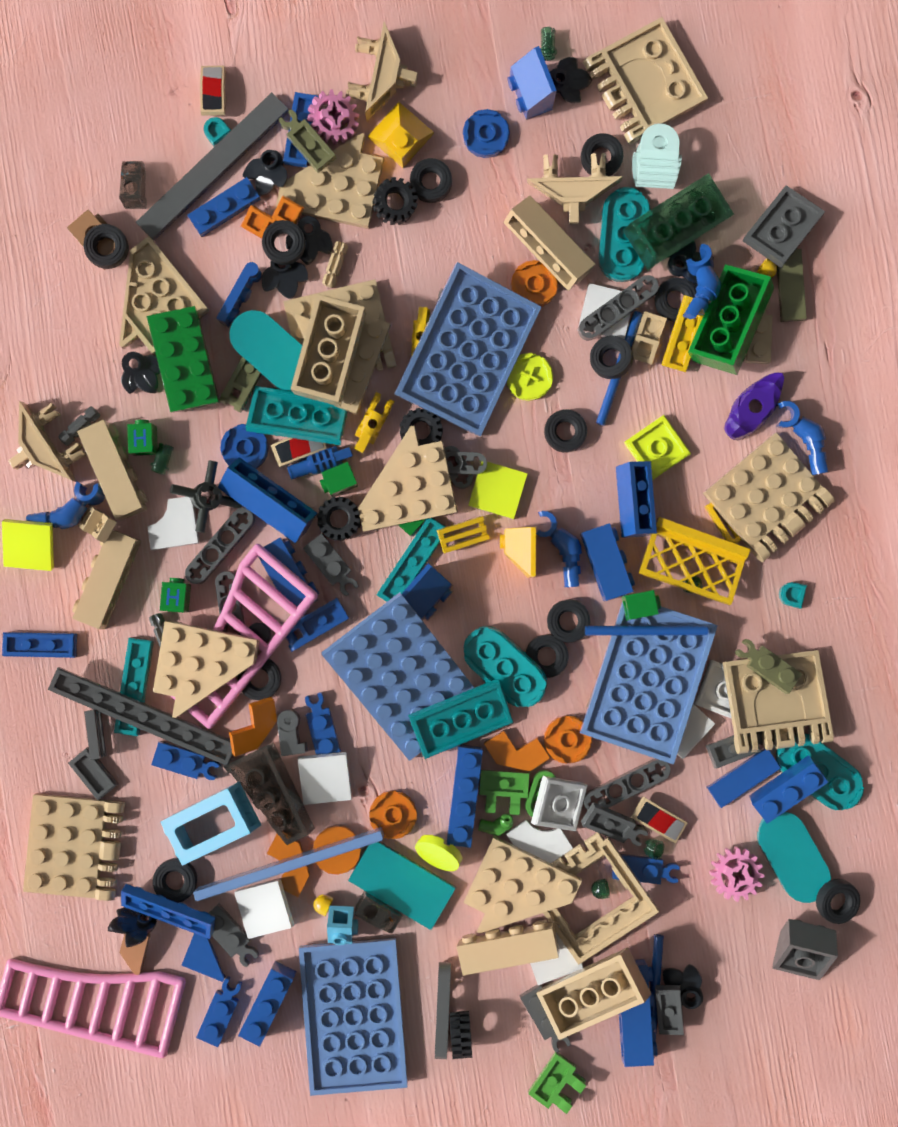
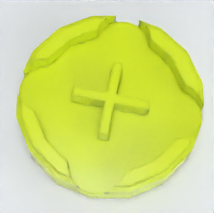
M534 353L521 354L518 356L507 379V387L518 399L525 401L538 400L546 395L551 388L553 381L552 367L545 358Z
M421 836L416 843L415 849L423 860L445 871H455L459 868L463 858L460 851L453 844L447 846L444 844L445 840L438 836Z

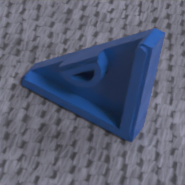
M194 933L181 966L221 982L226 977L222 972L211 941Z

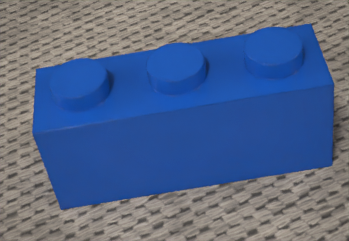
M651 461L627 462L616 466L621 538L644 537L656 534Z
M609 523L582 532L580 536L603 601L634 592L632 588L635 586L631 572L627 573L624 565L627 563L623 550H619L616 542L619 541L616 528H611Z
M280 537L264 546L266 550L319 594L313 581L310 583L307 581L305 574L308 572L301 560L297 562L294 558L293 553L296 551L289 540L285 541ZM258 556L276 589L298 607L306 596Z
M808 755L756 790L749 797L752 805L768 824L829 782L810 755Z
M277 961L274 962L238 1034L239 1037L259 1047L261 1046L297 971Z

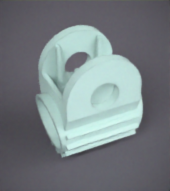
M654 124L644 131L641 142L636 152L633 153L632 173L636 187L674 189L681 166L682 155H679L678 134L671 126Z

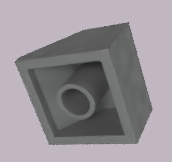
M788 919L780 931L773 960V969L820 980L838 957L836 930L821 925L805 923L801 920Z

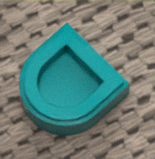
M218 117L210 118L204 124V134L213 147L232 131L224 120Z
M794 582L784 584L779 590L780 601L786 606L802 609L807 585Z

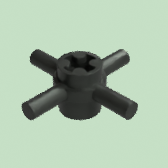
M208 461L205 481L198 484L194 489L172 484L170 487V493L189 497L192 505L199 509L196 532L205 533L208 513L219 504L237 509L242 507L233 498L223 496L220 489L214 484L218 465L216 461ZM202 492L210 493L209 503H206L207 499L205 497H201Z

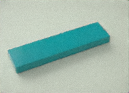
M432 517L427 518L376 594L378 597L388 602L399 592L401 594L418 576L440 544L437 530L446 526Z
M130 637L128 638L120 693L145 703L154 641ZM116 719L114 733L139 736L140 729Z

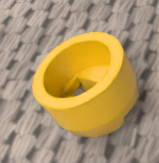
M766 258L756 273L772 278L777 272L776 264Z
M328 895L318 896L314 901L315 911L326 917L329 906H331L334 898Z

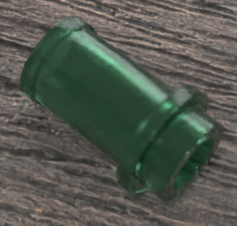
M552 27L541 29L540 49L545 61L553 60L557 54V49L555 48L556 30L555 28L552 29Z
M159 443L154 462L150 463V466H152L151 471L165 475L166 471H169L168 464L174 447Z

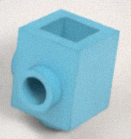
M329 906L327 923L328 943L335 945L352 944L353 934H358L359 920L354 919V907Z

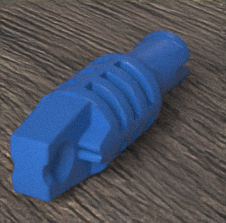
M333 446L306 457L307 460L290 465L287 469L291 480L310 473L318 475L321 472L343 464L342 460L352 457L353 453L350 447L338 451L337 446Z

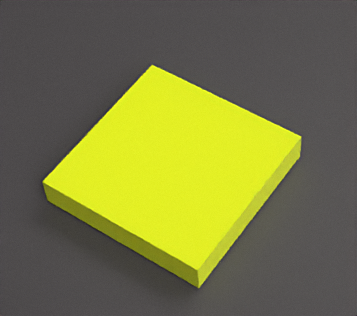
M665 415L624 442L637 462L651 461L652 480L691 454Z
M487 461L486 470L477 475L468 506L514 520L528 473Z
M4 519L2 521L3 566L52 571L54 568L53 523Z

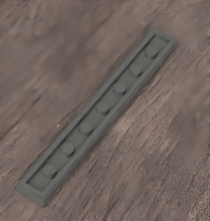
M271 92L136 221L138 226L155 241L279 122L280 117L283 118L289 113L288 108Z
M61 667L57 668L48 687V690L226 766L229 765L233 756L230 739L179 717L174 718L172 714Z

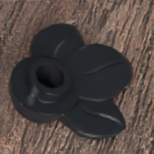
M575 57L563 58L559 61L557 68L549 72L555 85L556 93H560L563 99L570 103H580V90L585 89L592 82L589 73L578 68V60Z
M266 150L260 158L253 159L248 163L243 172V177L255 180L256 191L259 196L270 193L275 185L284 187L288 174L283 167L282 155L276 150Z
M306 216L300 219L297 226L302 230L306 242L304 253L300 259L306 265H309L315 260L318 251L331 254L333 243L330 234L321 229V225L316 218ZM306 224L313 226L311 233L305 231L304 227ZM287 235L286 249L289 250L293 245V239Z
M687 241L682 243L678 247L677 253L669 258L667 268L672 275L682 276L688 282L697 284L696 276L688 271L686 260L692 259L698 262L702 258L700 252H696L695 241ZM680 264L682 265V268L677 267L675 265Z
M270 261V267L262 274L263 290L268 292L277 288L285 298L292 299L297 292L298 282L308 280L307 269L299 262L286 265L285 268H279V264Z
M134 351L125 354L122 358L124 372L121 377V383L123 388L129 394L133 393L138 387L147 393H157L158 379L156 375L160 374L157 357L154 355L143 356ZM131 359L138 361L137 368L130 367L129 361Z
M123 907L116 910L118 917L110 922L107 930L109 932L125 934L126 947H133L146 940L147 934L156 927L157 919Z
M688 964L683 972L675 968L663 970L665 985L681 986V998L684 1007L695 1009L702 1004L703 993L700 989L702 977L695 966ZM694 993L695 997L689 998L687 994Z

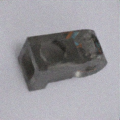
M143 161L122 162L119 199L125 209H147V199L145 198L146 171Z
M366 891L362 893L354 907L355 916L388 933L394 932L403 917L398 910Z

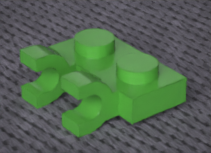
M481 770L479 795H486V813H495L496 796L510 797L509 813L520 815V798H528L529 773Z
M555 1052L529 1089L528 1094L549 1109L553 1103L567 1114L572 1107V1099L560 1093V1091L568 1083L581 1094L586 1087V1080L579 1074L573 1073L576 1069L575 1064L560 1053Z

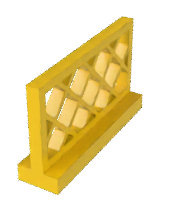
M658 517L656 520L657 533L652 534L639 574L731 605L744 562L748 558L750 549ZM656 537L665 538L670 547L659 552L655 545ZM681 545L688 546L692 556L682 560L676 547ZM672 550L677 563L667 567L661 555ZM703 553L710 554L715 564L705 568L699 555ZM657 557L663 568L658 572L646 569L649 560ZM694 558L700 571L690 575L684 562ZM726 561L737 564L735 573L727 576L721 565ZM680 565L685 578L681 580L673 579L669 570ZM717 566L723 579L712 583L707 570ZM701 573L708 583V586L702 589L696 587L692 580V577ZM725 581L729 588L728 596L719 595L715 585Z

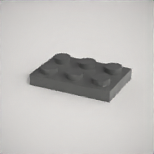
M786 185L745 235L743 242L782 268L822 218L825 211Z

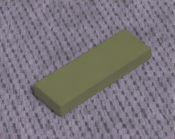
M796 249L782 268L777 265L781 322L804 321L807 319L802 249Z

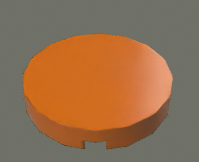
M538 260L526 261L518 266L511 280V291L541 306V308L552 301L558 287V280Z
M564 715L555 718L548 724L544 732V745L546 751L554 760L560 763L571 764L581 761L588 754L592 740L590 736L580 733L583 724L582 720L574 716Z
M390 790L383 792L375 798L370 806V824L373 829L382 827L384 838H403L411 832L416 823V806L412 799L401 791Z
M334 825L327 827L317 836L313 849L355 836L356 834L346 826ZM361 848L318 861L316 864L328 874L339 875L347 873L358 862Z

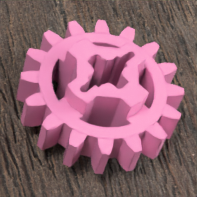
M330 89L328 95L322 91L319 98L316 96L313 98V105L310 104L308 108L311 114L308 115L307 121L313 122L311 127L318 131L317 134L319 136H324L325 143L332 139L333 144L336 145L339 138L345 143L347 136L351 138L355 133L354 130L359 125L356 122L359 114L353 112L357 105L349 104L350 96L345 99L342 98V91L338 95H334L333 89ZM327 104L326 109L319 111L322 105ZM348 123L347 127L340 131L341 125Z
M737 846L734 847L733 852L725 848L724 856L717 853L719 861L711 862L715 866V870H710L709 873L715 877L711 880V883L717 886L716 891L719 894L724 892L726 899L729 900L733 896V899L739 902L740 896H743L745 900H749V892L754 895L757 894L754 888L755 886L762 887L758 878H763L764 874L758 871L763 866L761 863L756 862L757 857L754 854L749 856L750 851L745 848L741 852ZM749 865L751 867L752 875H750L747 870ZM733 872H741L740 876L732 875ZM721 873H724L726 876L725 885L722 881Z

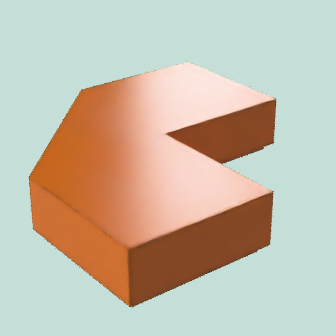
M283 195L273 216L251 205L240 227L262 238L265 229L273 222L287 220L297 224L305 207Z
M272 697L249 703L252 725L229 732L231 749L235 757L257 750L277 722L275 700Z
M504 730L484 742L485 747L498 765L531 771L550 759L537 737L517 750Z
M278 831L267 854L282 860L303 853L300 841ZM308 865L283 873L281 881L284 891L299 897L310 876Z

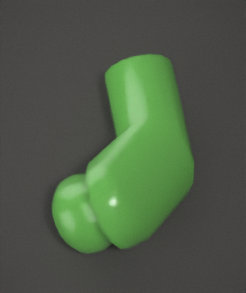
M503 814L493 822L481 819L478 831L500 836L512 828L513 818L509 814Z

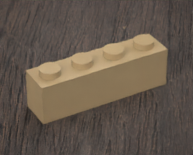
M530 195L512 208L503 222L568 291L583 280L595 265L590 257L581 250L574 240L564 232L557 222Z
M101 420L77 431L114 518L122 521L147 510L145 505L148 502L147 497L142 489L139 490L135 482L138 481L137 474L132 467L129 468L126 460L129 459V456L124 446H120L118 443L119 433L115 425Z
M112 530L106 543L100 541V546L102 547L99 554H96L91 562V568L93 569L90 576L86 577L81 589L83 593L73 606L72 612L74 615L72 619L97 629H106L141 540Z
M546 920L533 923V926L529 927L515 925L510 927L508 931L500 932L499 929H493L481 936L467 934L462 936V939L457 944L463 976L559 958L560 953L554 922L547 923Z

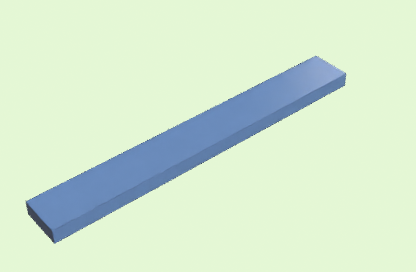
M382 827L200 886L193 892L195 901H200L382 841L384 838Z

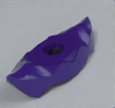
M771 373L764 376L738 396L724 425L725 432L731 439L738 441L758 430L772 415L783 388V373ZM750 401H760L762 410L759 413L750 411Z

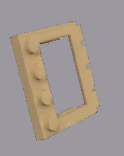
M598 832L584 841L588 850H585L579 844L564 854L568 861L567 864L561 857L551 864L573 875H577L606 856L613 866L612 870L624 887L629 889L633 897L576 935L558 908L543 913L549 923L554 922L556 933L578 965L659 913L658 907L609 837L603 838Z

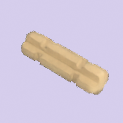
M335 242L334 253L331 254L326 269L327 274L324 275L322 280L323 285L326 287L334 288L336 285V276H339L344 261L343 255L345 256L348 250V246L344 242Z

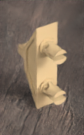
M385 22L383 23L381 38L378 41L360 36L357 37L358 44L355 46V52L376 56L371 84L364 86L348 82L349 90H346V97L350 96L354 99L366 101V121L397 92V88L403 89L404 85L416 87L418 80L417 72L407 70V66L401 64Z
M596 153L591 154V176L558 177V155H553L552 166L550 167L547 154L543 155L544 177L527 178V183L561 206H564V212H569V224L575 225L579 224V211H585V206L620 183L623 176H606V154H601L600 165H597Z
M19 400L18 444L20 447L16 449L18 454L8 460L12 468L19 470L25 465L28 468L36 465L77 482L69 469V465L86 456V452L79 451L82 446L77 442L60 454L44 431V425L61 416L60 412L55 410L57 407L50 403L34 414L26 403Z

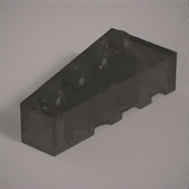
M274 742L223 766L228 773L232 774L237 782L240 781L245 792L253 800L254 806L260 809L266 816L268 823L286 845L309 835L315 829Z

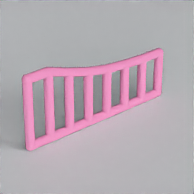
M260 544L254 545L239 564L231 590L213 630L223 631L228 622L241 635L260 639L258 649L261 653L258 655L256 663L248 668L239 680L234 678L227 683L232 689L224 699L216 692L207 697L217 706L210 716L206 715L196 705L187 710L208 729L215 726L318 597L315 590ZM258 556L306 596L298 607L250 567ZM245 576L291 614L283 626L240 590ZM236 600L242 603L276 633L268 644L231 613Z
M11 958L6 963L0 985V1017L158 1058H165L171 1042L186 980L184 977L161 971L141 972L140 975H135L134 973H81L36 965ZM15 970L29 973L19 1011L5 1007ZM38 976L52 978L42 1017L28 1013ZM62 980L76 982L66 1022L52 1019ZM151 981L136 1041L123 1038L122 1034L135 984L137 982ZM163 982L175 987L158 1047L146 1044L145 1042L160 984ZM86 983L100 984L89 1029L76 1026L75 1023ZM126 983L113 1034L100 1032L99 1027L110 985Z

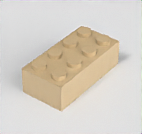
M319 294L316 295L291 390L295 395L341 407L367 314L365 307Z
M627 947L545 985L536 994L560 1040L644 1003L651 995V992Z

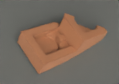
M124 934L119 953L135 975H140L142 972L151 934H147L144 942L133 947H126Z

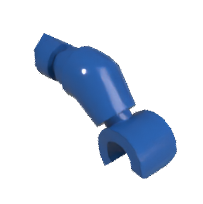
M706 244L700 245L701 261L686 260L688 271L696 276L698 284L695 297L683 314V317L688 319H694L697 315H704L709 307L708 304L712 300L717 299L721 289V281L713 269L712 251Z
M791 401L778 403L779 409L786 408L790 411L791 418L788 422L780 421L776 427L788 428L791 426L794 428L793 432L803 440V444H806L807 451L810 450L811 455H808L812 475L828 472L827 455L822 450L825 447L824 440H826V436L821 425L804 416L800 418V411L795 403Z
M77 481L74 487L76 499L72 497L64 506L58 507L51 512L28 514L26 521L53 523L54 528L59 527L60 529L74 527L88 509L86 507L87 504L96 506L104 501V492L100 483L93 485L92 492L86 495L88 488Z
M548 511L538 512L540 517H548L552 524L548 531L542 532L538 530L536 535L540 537L550 536L552 544L559 550V555H562V562H565L566 567H563L564 587H578V574H581V567L578 566L577 561H580V554H582L578 538L564 528H557V519L552 513Z

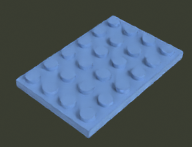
M457 262L394 394L477 436H481L539 314L541 306Z
M400 592L321 652L325 660L409 761L421 753V749L408 715L475 688Z
M622 602L614 626H708V635L611 636L580 733L674 765L718 625L664 607L658 609V615L626 621Z
M396 937L352 941V944L335 945L333 943L300 945L299 959L310 1096L407 1088L408 1081Z

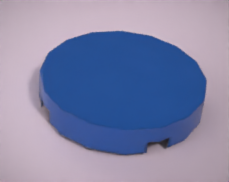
M490 109L478 110L466 120L463 128L464 144L475 156L482 158L495 157L502 153L508 144L510 136L509 125L506 119L497 111Z
M240 424L232 429L230 428L221 440L220 450L228 466L240 457L257 469L266 460L269 445L264 434L246 431V424Z

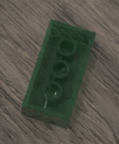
M708 173L632 221L623 232L649 271L723 224L734 213Z

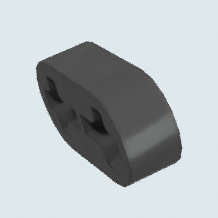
M454 446L444 448L445 452H460ZM462 456V459H463V468H462V471H466V470H467V468H466L467 463H466L465 459H464L463 456ZM455 457L457 464L455 467H453L450 461H447L448 469L455 470L458 468L459 459ZM450 474L452 483L459 489L468 488L473 481V475L470 474L466 478V484L456 481L458 474Z

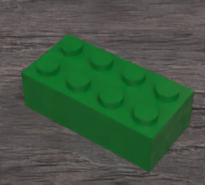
M725 264L719 278L721 281L719 295L717 299L712 300L708 304L709 307L703 315L688 353L695 363L738 375L773 293L774 285L770 276Z
M192 306L146 316L170 412L175 413L220 403L197 308Z

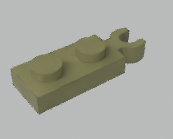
M290 109L288 112L292 120L285 122L280 117V124L283 129L290 130L286 134L287 138L316 172L319 173L336 159V155L305 119L299 123L296 113Z
M744 639L742 643L747 646V652L744 653L738 649L735 651V654L740 658H748L750 661L747 667L785 694H789L802 673L763 645L759 646L756 650L751 640Z

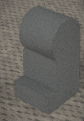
M294 710L283 711L277 718L281 756L308 752L307 742L300 743L298 726L301 718Z

